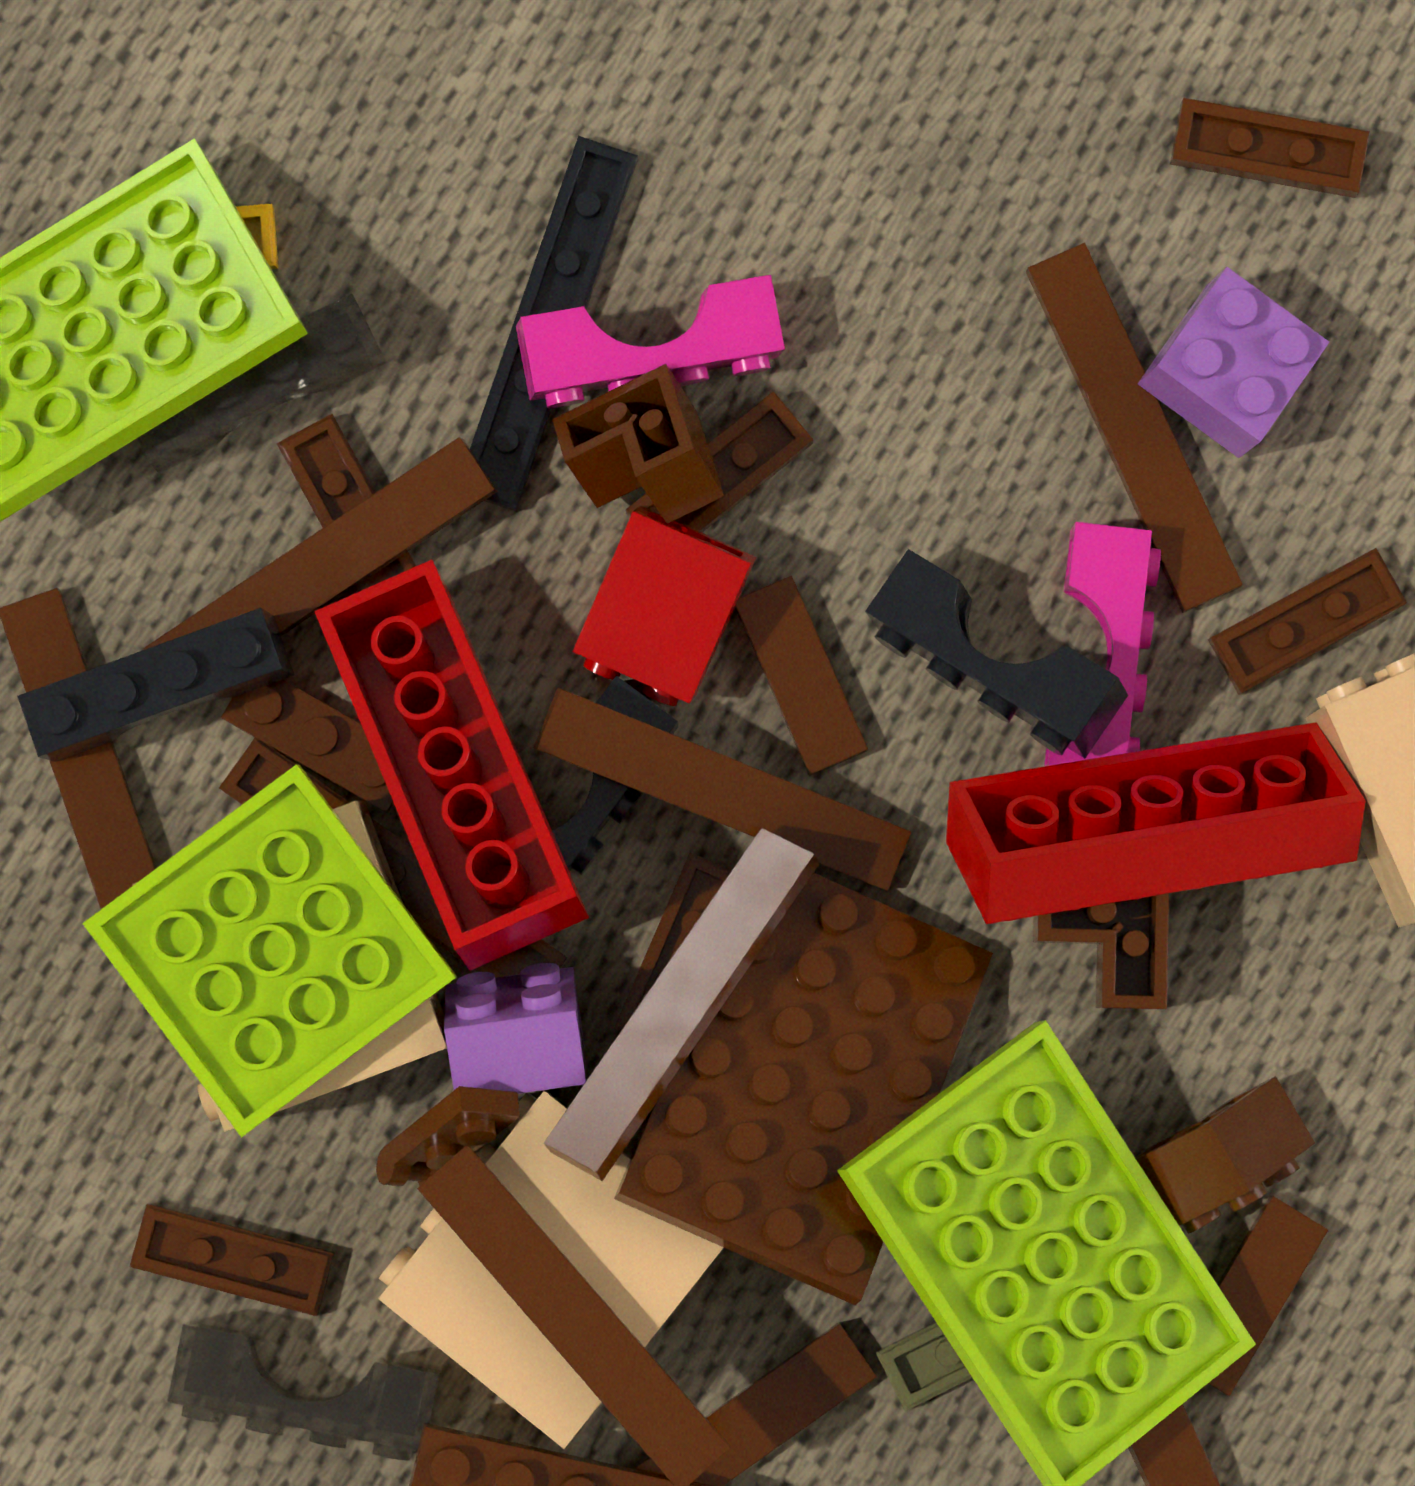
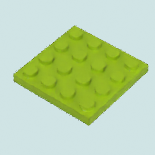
M299 764L293 766L82 923L241 1138L457 977Z

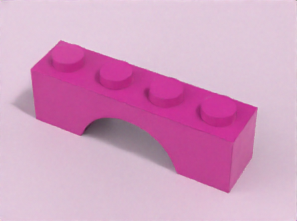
M771 275L708 285L701 294L697 314L691 327L680 337L657 346H633L612 338L596 325L584 306L520 317L516 325L529 400L546 399L547 408L564 407L584 402L583 392L608 388L609 392L664 364H667L680 386L709 380L707 370L732 366L733 376L755 374L771 369L769 359L777 358L785 350Z
M1075 522L1070 530L1063 593L1087 607L1099 622L1107 646L1105 669L1120 679L1128 697L1085 759L1068 748L1062 756L1046 748L1044 766L1140 751V738L1130 737L1132 711L1143 712L1147 688V675L1137 674L1139 649L1149 650L1154 624V612L1143 611L1146 586L1156 587L1161 560V549L1150 548L1151 530Z

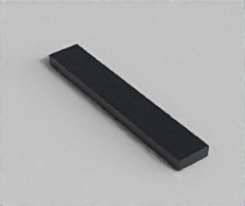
M581 136L577 138L470 447L471 452L497 490L495 494L484 500L485 502L517 512L552 408H547L546 399L529 400L516 325L520 317L582 306L587 310L638 162V155Z

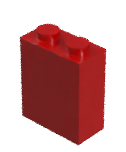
M639 506L630 516L572 652L585 657L583 666L595 674L611 680L616 676L620 677L621 674H624L644 683L641 692L658 702L677 706L680 699L690 704L701 686L756 557L676 521L667 524L660 514Z

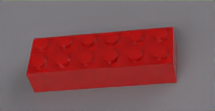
M431 559L314 611L453 947L469 971L588 919L587 911L450 592L433 560Z
M1317 722L952 781L949 783L946 843L985 923L992 924L1354 862L1358 858L1366 800Z

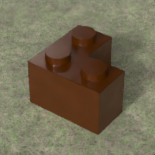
M667 364L552 419L564 461L596 508L643 487L668 524L724 497L697 411Z
M1169 893L1137 900L1085 907L1078 910L1033 916V943L1097 944L1096 1008L1167 1009Z
M1275 1076L1228 1100L1195 1124L1155 1143L1137 1155L1135 1159L1178 1225H1183L1189 1234L1217 1219L1221 1215L1217 1207L1228 1202L1233 1212L1264 1196L1267 1191L1262 1182L1266 1187H1269L1299 1170L1300 1167L1295 1158L1314 1145L1315 1141Z

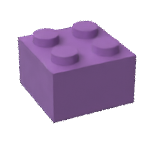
M1226 267L1205 286L1142 376L1138 385L1233 455L1240 458L1262 441L1325 350L1329 341L1230 268Z
M539 963L522 969L519 975L495 978V975L490 972H476L458 978L455 984L446 985L444 1032L454 1090L459 1086L511 1091L520 1094L585 1084L584 1036L573 967L559 969V966L554 963Z

